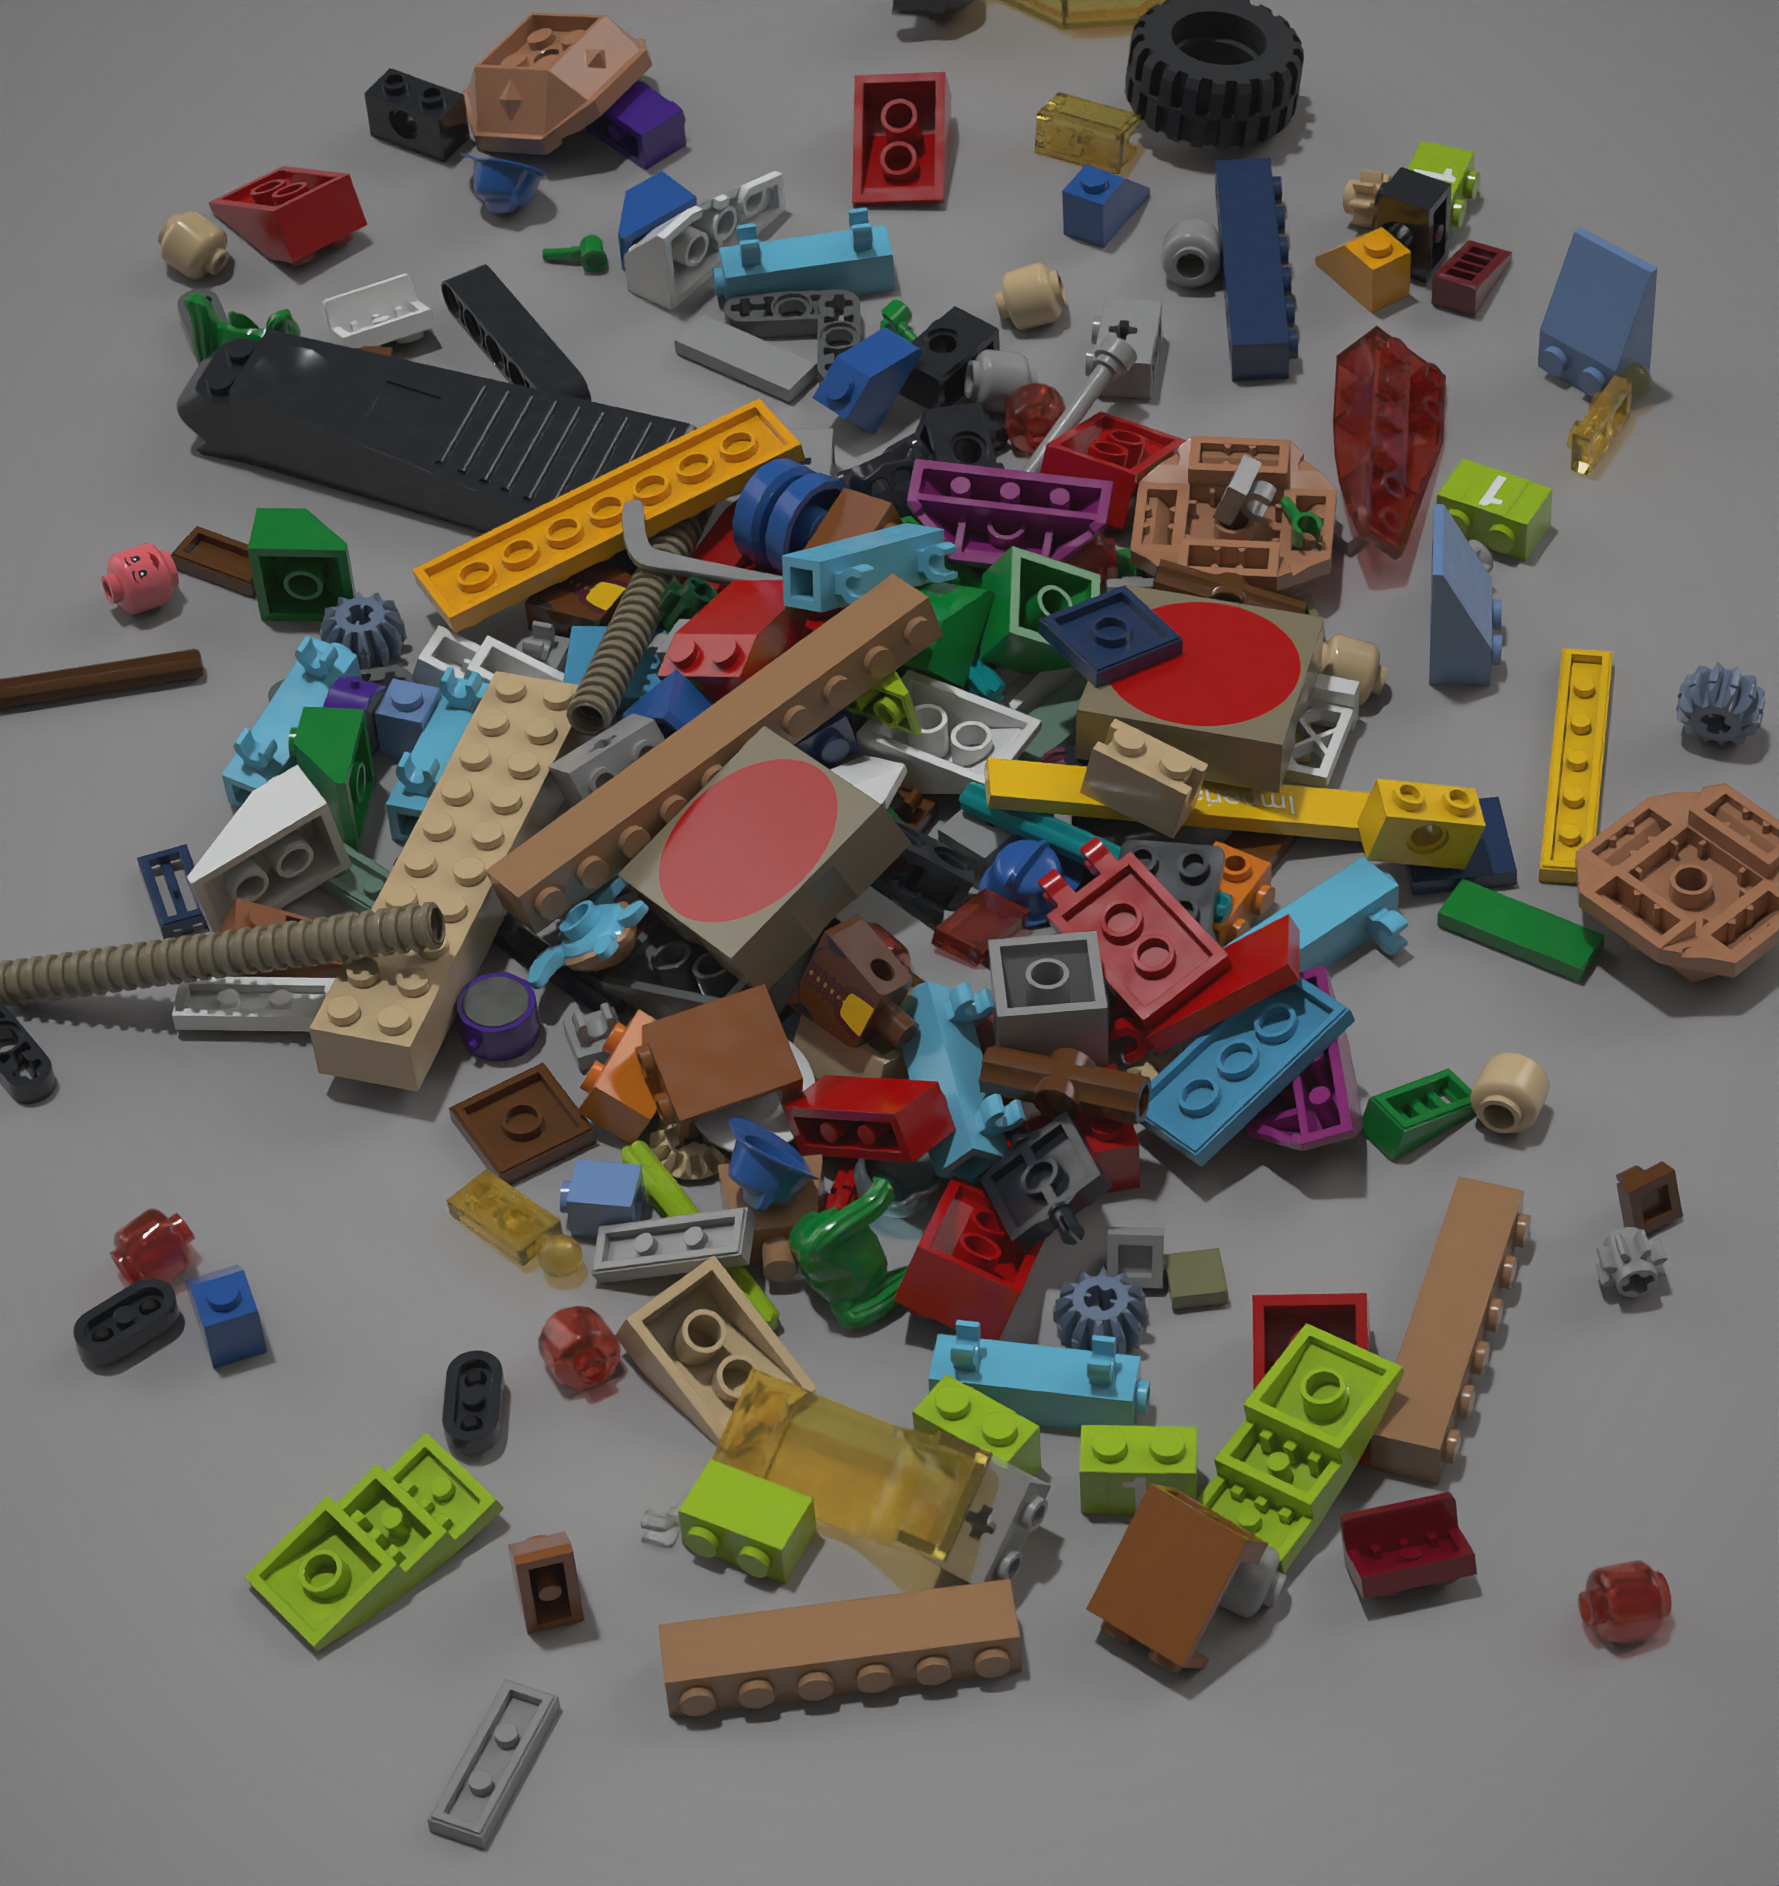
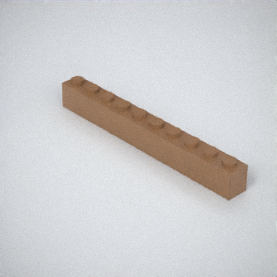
M891 574L485 871L503 908L537 935L617 876L763 726H766L792 745H795L943 636L929 597L895 574Z

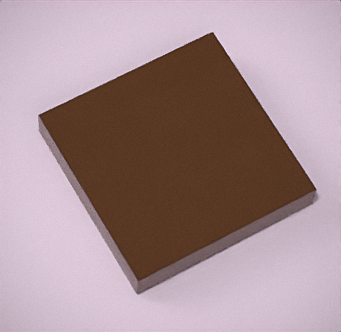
M540 1063L449 1107L451 1121L502 1189L597 1143L595 1129L585 1116L577 1112L579 1108L544 1063Z

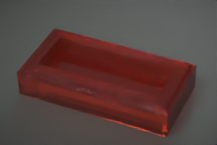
M984 888L935 928L931 944L973 966H978L989 957L988 940L1013 937L1026 926L1030 910Z

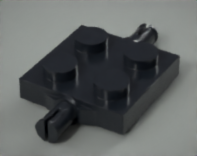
M1064 1111L1043 1128L1031 1133L1024 1121L1017 1128L1004 1132L1008 1136L1012 1147L1009 1148L997 1163L978 1177L1011 1241L1023 1253L1027 1252L1041 1240L1049 1237L1056 1229L1059 1231L1063 1243L1075 1245L1078 1242L1073 1233L1080 1240L1085 1235V1231L1079 1224L1076 1214L1094 1203L1098 1197L1113 1186L1078 1123L1067 1111Z

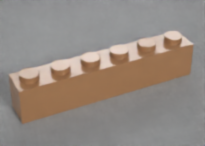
M1458 1176L1396 1364L1403 1367L1404 1375L1372 1436L1371 1469L1438 1484L1445 1463L1455 1464L1462 1431L1456 1429L1459 1418L1466 1420L1470 1418L1476 1394V1386L1470 1384L1474 1374L1483 1376L1486 1369L1490 1343L1485 1342L1488 1331L1497 1333L1504 1307V1300L1499 1299L1501 1289L1511 1290L1518 1261L1517 1257L1512 1256L1515 1246L1524 1248L1527 1242L1531 1215L1523 1213L1524 1190Z
M1010 1579L658 1624L669 1717L680 1715L702 1716L711 1711L741 1707L757 1709L772 1703L802 1699L819 1701L833 1695L856 1692L879 1693L888 1688L918 1684L934 1686L948 1680L979 1676L995 1678L1006 1673L1022 1671L1020 1634Z

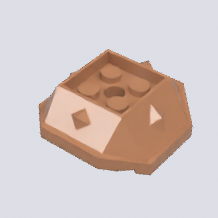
M532 12L497 46L489 47V53L474 67L470 85L461 92L465 97L467 116L480 151L548 155L563 144L562 140L566 136L581 131L599 118L652 66V61L645 40L635 39L606 15Z
M1191 436L1177 448L1176 455L1160 463L1139 481L1130 548L1131 565L1151 574L1153 577H1155L1161 559L1214 575L1224 572L1236 573L1244 577L1251 586L1292 598L1310 581L1331 572L1337 490L1320 471L1304 460V454L1291 440ZM1245 454L1262 463L1254 481L1268 482L1277 490L1261 522L1248 519L1239 509L1231 526H1228L1212 517ZM1283 497H1290L1300 513L1311 512L1320 517L1322 520L1320 542L1317 543L1313 535L1303 533L1302 547H1293L1291 544L1292 525L1280 505V500ZM1221 597L1217 599L1228 602L1236 601L1230 597Z
M1726 783L1702 787V792H1673L1648 797L1576 851L1575 871L1579 907L1624 938L1631 950L1642 951L1657 963L1669 967L1691 984L1716 975L1735 978L1779 944V819Z

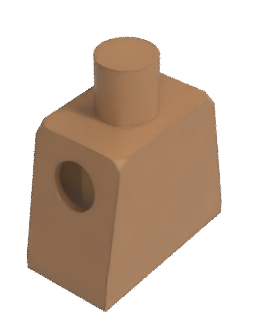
M822 1154L802 1156L812 1173L819 1177L818 1180L811 1178L789 1205L772 1203L763 1212L756 1210L745 1202L742 1188L728 1176L729 1164L718 1165L723 1210L749 1207L756 1216L749 1265L763 1264L764 1275L769 1280L777 1282L786 1281L794 1277L797 1272V1259L788 1246L789 1234L795 1223L802 1216L812 1211L817 1213L822 1211L826 1199Z

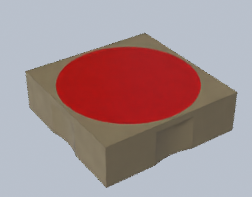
M1124 584L1183 639V651L1180 655L1098 688H1095L1087 681L1077 707L1075 758L1090 760L1094 746L1098 741L1103 744L1105 743L1109 726L1114 719H1117L1208 764L1204 777L1206 781L1279 793L1295 747L1297 723L1308 708L1322 666L1325 618Z
M763 726L622 869L618 876L634 896L649 907L648 912L688 942L706 948L724 969L750 988L765 984L768 991L816 942L831 920L851 902L860 897L911 842L882 804L766 726Z

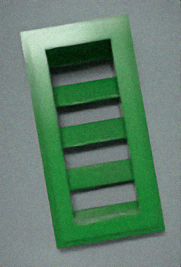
M1449 1068L1369 1097L1362 1116L1364 1127L1361 1131L1389 1159L1398 1158L1475 1114L1470 1100L1472 1090ZM1440 1092L1451 1103L1446 1104L1437 1093Z

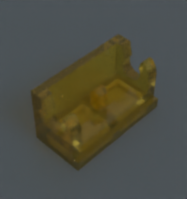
M1058 92L1037 112L1034 153L1082 167L1089 165L1119 175L1121 168L1131 159L1137 149L1136 145L1129 144V140L1141 125V115Z

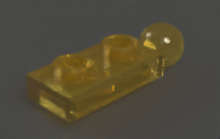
M1634 362L1626 367L1620 377L1614 375L1603 392L1597 391L1594 394L1588 413L1583 420H1576L1567 439V447L1572 449V471L1589 476L1630 418L1631 401L1640 400L1649 393L1652 386V377L1645 366Z
M487 1169L446 1200L452 1217L522 1266H525L538 1255L540 1266L545 1273L555 1278H566L573 1275L582 1263V1249L573 1237L563 1234L560 1219Z

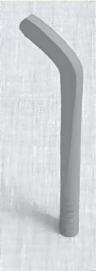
M631 500L623 504L622 531L625 547L629 558L641 569L687 578L697 577L707 582L727 586L733 580H783V576L689 558L654 549L649 544L645 532L644 507L641 500Z

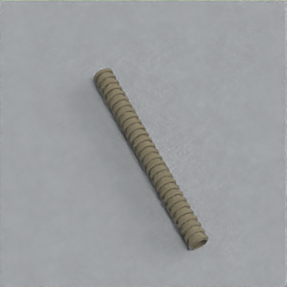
M716 504L702 510L692 518H686L658 532L657 535L650 539L649 544L654 549L691 558ZM637 566L612 616V620L608 624L607 630L603 634V638L581 679V683L577 687L576 693L567 708V719L576 731L588 736H597L610 727L664 613L658 609V605L662 601L660 596L672 579L679 582L681 576L647 571Z
M424 902L422 906L410 904L406 908L395 906L391 910L388 908L377 909L376 912L366 910L362 911L360 915L357 912L347 913L345 916L341 914L332 915L329 919L324 916L316 917L314 921L312 919H301L299 923L287 921L284 925L272 923L268 927L266 925H258L253 929L251 927H243L238 931L229 929L223 933L214 931L208 935L200 933L195 934L193 937L185 935L180 936L178 939L171 937L165 938L163 941L160 939L150 940L148 944L143 941L135 942L134 945L129 943L121 944L119 947L106 946L104 949L91 948L89 951L62 952L59 956L57 954H48L44 958L42 956H33L30 959L4 960L0 963V999L7 1007L18 1006L20 1003L22 1005L32 1004L34 1001L42 1003L47 1002L49 999L52 1001L62 1000L64 997L72 999L77 998L78 995L87 997L93 993L101 995L106 994L108 991L116 993L121 992L123 989L131 991L136 990L138 987L146 989L151 988L153 985L161 987L166 986L168 983L171 985L181 984L182 981L190 983L196 982L197 979L205 981L211 980L212 977L216 979L226 978L228 974L234 977L241 976L243 972L249 975L256 974L258 970L263 973L271 972L273 968L278 971L286 970L288 967L301 968L304 964L306 966H316L319 962L321 964H331L334 960L346 962L349 958L360 960L365 956L375 958L380 954L383 956L394 955L395 952L405 954L409 953L411 949L414 952L424 951L426 948L430 950L440 949L445 938V920L443 913L435 902Z

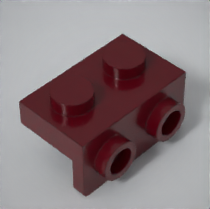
M1450 1492L1350 1512L1340 1517L1345 1567L1363 1599L1369 1597L1389 1598L1398 1595L1402 1590L1429 1584L1445 1586L1456 1582L1459 1578L1477 1574L1475 1553L1459 1528L1456 1500Z

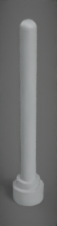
M1112 335L1105 337L1095 351L1096 359L1093 362L1095 369L1021 471L1040 473L1046 444L1077 426L1109 381L1116 380L1119 376H1125L1138 357L1135 350L1127 342Z

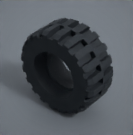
M1165 0L1162 5L1157 3L1151 7L1134 25L1125 79L1126 99L1140 121L1145 120L1148 128L1156 133L1162 131L1166 134L1167 139L1178 143L1180 140L1190 142L1191 146L1203 148L1204 145L1216 146V150H1229L1230 146L1237 145L1240 148L1251 147L1257 140L1263 143L1281 132L1290 123L1291 118L1295 114L1304 63L1302 42L1294 28H1291L1288 21L1281 15L1274 16L1270 8L1262 4L1255 6L1250 4L1249 0Z

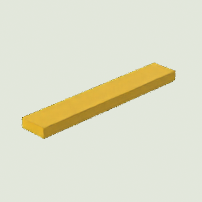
M1562 648L1539 869L1540 882L1577 884L1575 871L1576 851L1596 837L1613 652Z

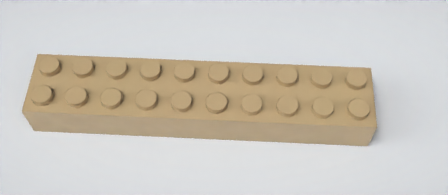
M499 671L495 672L371 909L373 912H376L377 909L381 908L391 910L395 906L406 908L410 904L422 906L424 902H435L443 913L446 932L443 945L440 949L430 950L426 948L420 952H414L411 949L409 953L405 954L395 952L394 955L390 956L380 954L375 958L365 956L360 960L349 958L348 961L343 963L309 1028L318 1073L416 1092L419 1091L457 1015V997L462 988L475 978L498 932L499 926H501L504 916L508 912L503 908L485 871L553 822L564 800V796L548 766L595 737L576 731L569 724L566 716L567 708L579 685Z

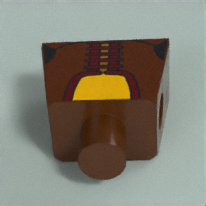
M602 561L570 576L564 582L554 584L531 595L525 602L528 630L533 631V621L553 624L556 636L570 638L572 626H608L633 576L607 561Z
M857 914L826 930L788 1004L851 1048H859L880 1035H883L896 1048H901L912 1039L919 1028V1024L900 1007L913 984L912 976L869 924Z

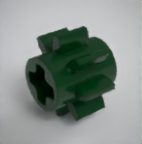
M689 577L684 585L672 579L660 596L662 601L658 605V609L664 612L661 616L662 624L670 632L679 619H691L718 595L717 591L709 583L697 577Z

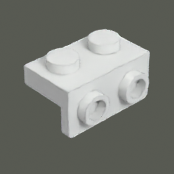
M407 273L325 299L322 302L333 344L346 347L379 346L394 340L397 343H408L422 338L424 330L436 327L431 309L418 300L413 279Z

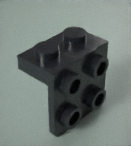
M1136 839L1125 841L1121 846L1118 860L1131 851L1218 943L1212 929L1226 862L1223 849L1213 845Z

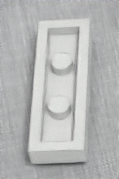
M212 977L211 980L205 981L200 979L190 983L182 981L181 984H178L172 1013L175 1030L310 1032L309 1028L335 978L226 977L216 979Z

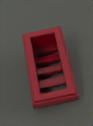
M1468 240L1438 270L1432 279L1431 303L1475 316L1512 260V252Z

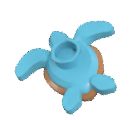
M618 875L588 896L585 901L574 906L564 916L559 926L561 932L558 935L557 945L547 947L542 951L530 967L527 981L533 989L542 988L561 966L566 965L575 971L597 972L614 967L632 953L637 939V923L648 912L649 907L641 900L631 905L625 901L613 903L620 891L626 886Z

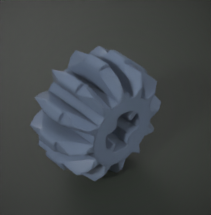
M358 591L355 598L348 600L339 597L336 607L325 608V617L323 618L324 621L321 622L320 630L321 641L329 644L339 643L349 648L357 655L359 668L370 669V667L375 665L387 667L389 658L401 656L402 643L405 642L406 630L404 620L401 619L394 600L383 601L378 592L367 598L363 597Z
M1717 662L1713 669L1698 665L1695 673L1686 675L1684 682L1681 683L1676 706V719L1685 724V733L1701 735L1702 743L1713 740L1717 741L1724 748L1730 740L1736 744L1743 745L1747 736L1755 735L1757 728L1761 726L1765 706V690L1757 686L1756 676L1741 675L1739 666L1729 670L1725 669L1719 662Z
M1103 1266L1098 1276L1091 1277L1080 1270L1076 1283L1063 1282L1060 1298L1056 1299V1305L1053 1306V1321L1057 1326V1337L1061 1342V1346H1072V1349L1092 1351L1093 1335L1116 1337V1354H1125L1126 1348H1140L1143 1332L1147 1331V1326L1149 1325V1309L1146 1308L1145 1294L1142 1291L1141 1285H1130L1126 1272L1114 1278L1109 1277Z

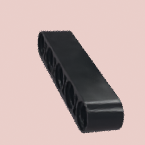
M487 264L480 265L442 281L441 291L449 312L509 383L592 401L590 390L580 371Z

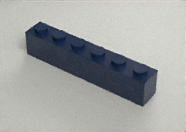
M1271 158L1215 160V200L1218 232L1222 240L1223 255L1221 267L1232 381L1289 379V359H1298L1297 330H1288V327H1295L1294 299H1285V296L1292 295L1291 268H1282V265H1288L1287 237L1278 236L1285 234L1284 206H1275V204H1282L1281 176H1272Z

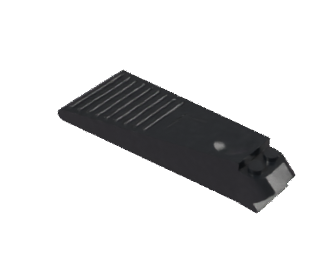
M270 329L266 330L260 341L239 338L225 343L199 364L177 400V412L180 419L202 438L201 443L196 449L202 455L247 463L484 532H489L697 429L694 425L686 422ZM626 549L606 560L623 571L630 570L633 565Z

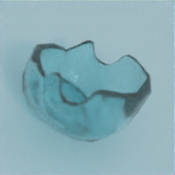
M929 1151L914 1162L860 1158L853 1170L854 1183L859 1198L870 1189L874 1177L889 1180L894 1188L895 1198L883 1215L892 1218H907L921 1213L927 1208L937 1193L944 1178L935 1175Z

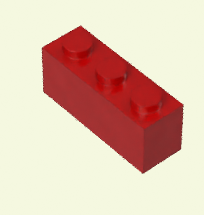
M824 1075L782 1106L799 1152L804 1155L822 1154V1156L914 1162L956 1130L948 1109L947 1099L942 1093L938 1081Z

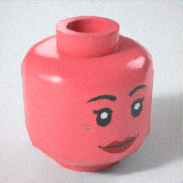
M144 543L113 554L107 562V575L101 577V583L105 596L111 604L118 603L125 612L138 614L168 603L173 596V588L179 585V578L170 554L166 550L160 551L155 545Z

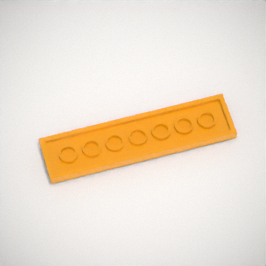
M758 398L412 569L419 588L451 630L457 633L465 628L479 624L483 619L509 606L523 602L527 597L541 590L564 582L570 576L598 562L606 561L613 557L614 554L626 549L622 531L624 503L631 500H641L644 507L645 532L647 539H650L657 535L658 532L686 518H692L714 504L741 494L746 483L756 471L770 461L789 458L799 463L805 460L803 448L794 435L765 403Z

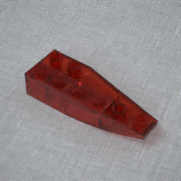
M1375 326L1336 357L1333 408L1334 456L1338 481L1345 505L1359 536L1392 559L1397 560L1403 555L1444 442L1446 375L1435 364L1425 361L1411 351L1401 339L1392 337L1380 327Z

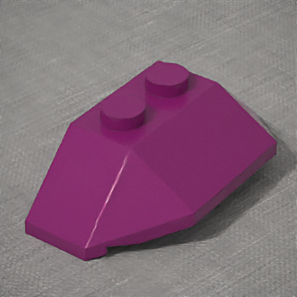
M915 459L907 506L922 526L944 529V542H951L957 546L956 553L944 556L951 565L989 569L1012 546L1065 563L1106 529L1113 481Z
M1325 965L1299 972L1300 977L1336 1000ZM1346 1031L1246 1124L1249 1137L1305 1151L1357 1136L1364 1126Z

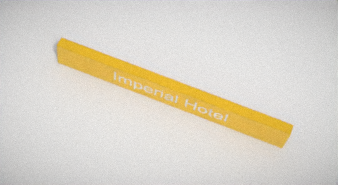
M987 758L984 768L987 808L1136 821L1080 793L1087 770L1086 766ZM1203 780L1195 808L1182 826L1362 842L1357 822L1370 792L1282 784L1280 792L1274 793Z

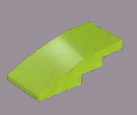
M1306 1323L1244 1402L1243 1407L1246 1419L1215 1457L1214 1462L1217 1474L1196 1501L1269 1543L1268 1546L1276 1549L1279 1554L1280 1561L1277 1571L1285 1574L1324 1519L1356 1467L1404 1375L1403 1367Z
M425 1432L387 1471L376 1463L337 1503L326 1495L244 1578L319 1651L364 1624L416 1587L461 1550L505 1508L443 1447Z

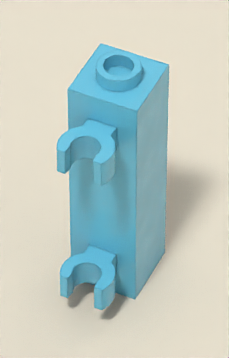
M867 207L848 210L850 230L759 242L755 223L737 225L738 245L719 248L721 267L713 268L716 296L725 295L727 302L736 295L747 293L848 290L859 296L894 291L893 253L886 225L871 227V224L868 223Z
M904 523L782 555L784 606L816 612H825L847 606L891 574H895L913 587L930 582L943 583L958 578V573L945 568L944 556L956 553L957 546L951 542H944V529Z
M305 636L295 651L297 662L253 728L250 730L245 727L233 745L236 754L222 773L228 803L241 807L252 791L264 785L273 777L281 775L298 765L297 758H291L289 755L288 742L291 728L298 727L303 707H323L330 687L340 676H356L362 680L357 655L349 648L339 643L329 644L314 637Z
M447 667L439 683L440 699L412 753L404 752L396 768L398 781L386 802L392 840L407 842L483 697L489 683H483L478 672L472 671L467 680L456 678L454 668Z
M1362 856L1226 946L1289 914L1300 930L1299 972H1303L1324 965L1327 968L1371 938H1374L1378 946L1385 953L1392 956L1408 945V941L1399 934V932L1408 927V922L1398 913L1399 885L1390 873L1378 869Z
M926 981L915 986L900 1006L919 1024L915 1035L901 1049L910 1080L939 1082L942 1093L947 1099L948 1109L956 1128L954 1132L929 1150L935 1175L948 1179L955 1176L975 1185L980 1181L978 1176L997 1163L1009 1150L1004 1132L1020 1126L1025 1121V1115L1020 1100L1015 1099L1004 1107L1000 1094L991 1095L980 1092L979 1077L983 1054L973 1020L987 1016L995 1008L990 989L984 988L976 995H973L971 985L968 982H963L954 988H950L936 982Z
M957 1320L956 1336L938 1334L928 1377L929 1393L947 1374L1039 1426L1081 1430V1425L1135 1426L1137 1414L1147 1415L1151 1382L1150 1380H1141V1356L1116 1354V1337L1093 1335L1092 1351L980 1339V1322Z

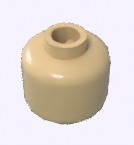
M196 211L185 212L182 215L179 213L174 214L166 221L158 236V243L161 245V258L191 280H199L208 273L216 275L227 263L229 253L226 251V232Z
M1042 262L1006 272L1001 281L1002 291L994 294L1002 320L1011 318L1013 324L1022 331L1058 320L1062 311L1061 307L1068 304L1065 288L1058 270L1050 271L1048 266Z
M1336 634L1327 643L1323 642L1322 666L1319 674L1359 681V706L1367 701L1370 693L1377 695L1381 693L1387 674V665L1379 663L1380 652L1375 644L1343 634Z
M1512 1052L1496 1054L1484 1063L1470 1096L1472 1109L1481 1122L1490 1130L1498 1133L1526 1131L1536 1122L1550 1090L1548 1076L1543 1068L1530 1057Z

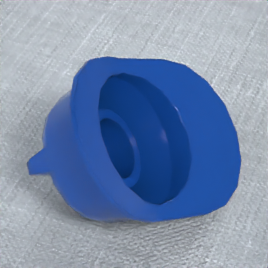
M460 152V155L469 157L474 161L475 195L484 200L488 211L496 214L512 213L516 208L529 206L540 181L548 179L547 173L532 166L503 159L477 158Z
M1028 839L1018 840L1008 844L998 852L994 863L985 872L979 884V901L985 913L1000 924L1012 928H1031L1043 924L1048 920L1047 915L1054 909L1043 898L1042 894L1045 891L1038 885L1037 881L1052 869H1055L1067 884L1076 891L1084 878V864L1054 852L1051 848V843L1047 840L1039 842Z
M738 1117L729 1119V1127L736 1137V1142L728 1168V1176L742 1188L743 1199L747 1204L760 1212L765 1211L772 1203L789 1205L811 1178L814 1180L819 1179V1177L812 1173L800 1153L785 1140L749 1120Z

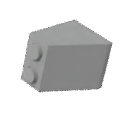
M1089 931L988 940L991 995L995 1007L993 1009L995 1046L1049 1057L1056 1049L1072 1048L1088 1055L1095 1062L1096 1066L1108 1065V1007L1097 932ZM1001 1097L1003 1103L1010 1099Z

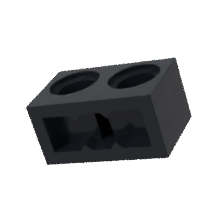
M892 817L911 844L871 886L942 923L944 910L953 912L959 910L974 884L978 862Z

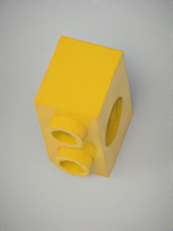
M1387 779L1376 780L1357 822L1366 860L1462 870L1466 869L1486 827L1476 788Z

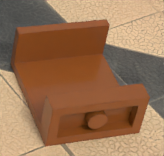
M765 984L642 1025V1045L635 1047L636 1056L644 1077L654 1076L660 1093L654 1095V1099L663 1125L673 1124L679 1141L690 1137V1121L774 1092L777 1093L781 1105H785L803 1091V1076Z
M1150 1484L1086 1610L1103 1619L1100 1628L1112 1637L1129 1644L1136 1639L1151 1648L1148 1657L1158 1665L1176 1673H1179L1182 1667L1204 1669L1209 1658L1196 1651V1648L1240 1562L1258 1564L1269 1543L1174 1487Z

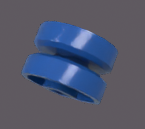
M789 458L770 461L760 467L749 479L737 501L732 526L733 540L739 553L749 560L783 575L782 555L804 550L842 489L851 488L839 480L823 473H816L807 466Z

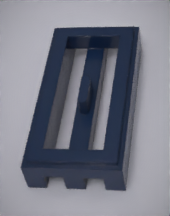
M187 844L137 857L139 870L163 940L174 937L172 931L181 928L184 935L193 933V925L202 923L204 929L209 928L187 879V876L195 867ZM180 860L197 909L187 911L170 863L171 861ZM160 865L176 915L169 917L167 915L151 869L153 866Z

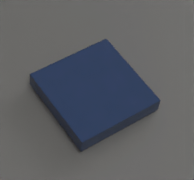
M1125 585L1039 619V634L1095 688L1180 655L1183 651V639Z
M1499 797L1479 799L1486 827L1465 870L1405 864L1412 895L1453 891L1462 878L1486 888L1517 884V869Z

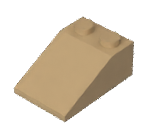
M714 1255L627 1317L615 1335L648 1380L727 1456L818 1389Z

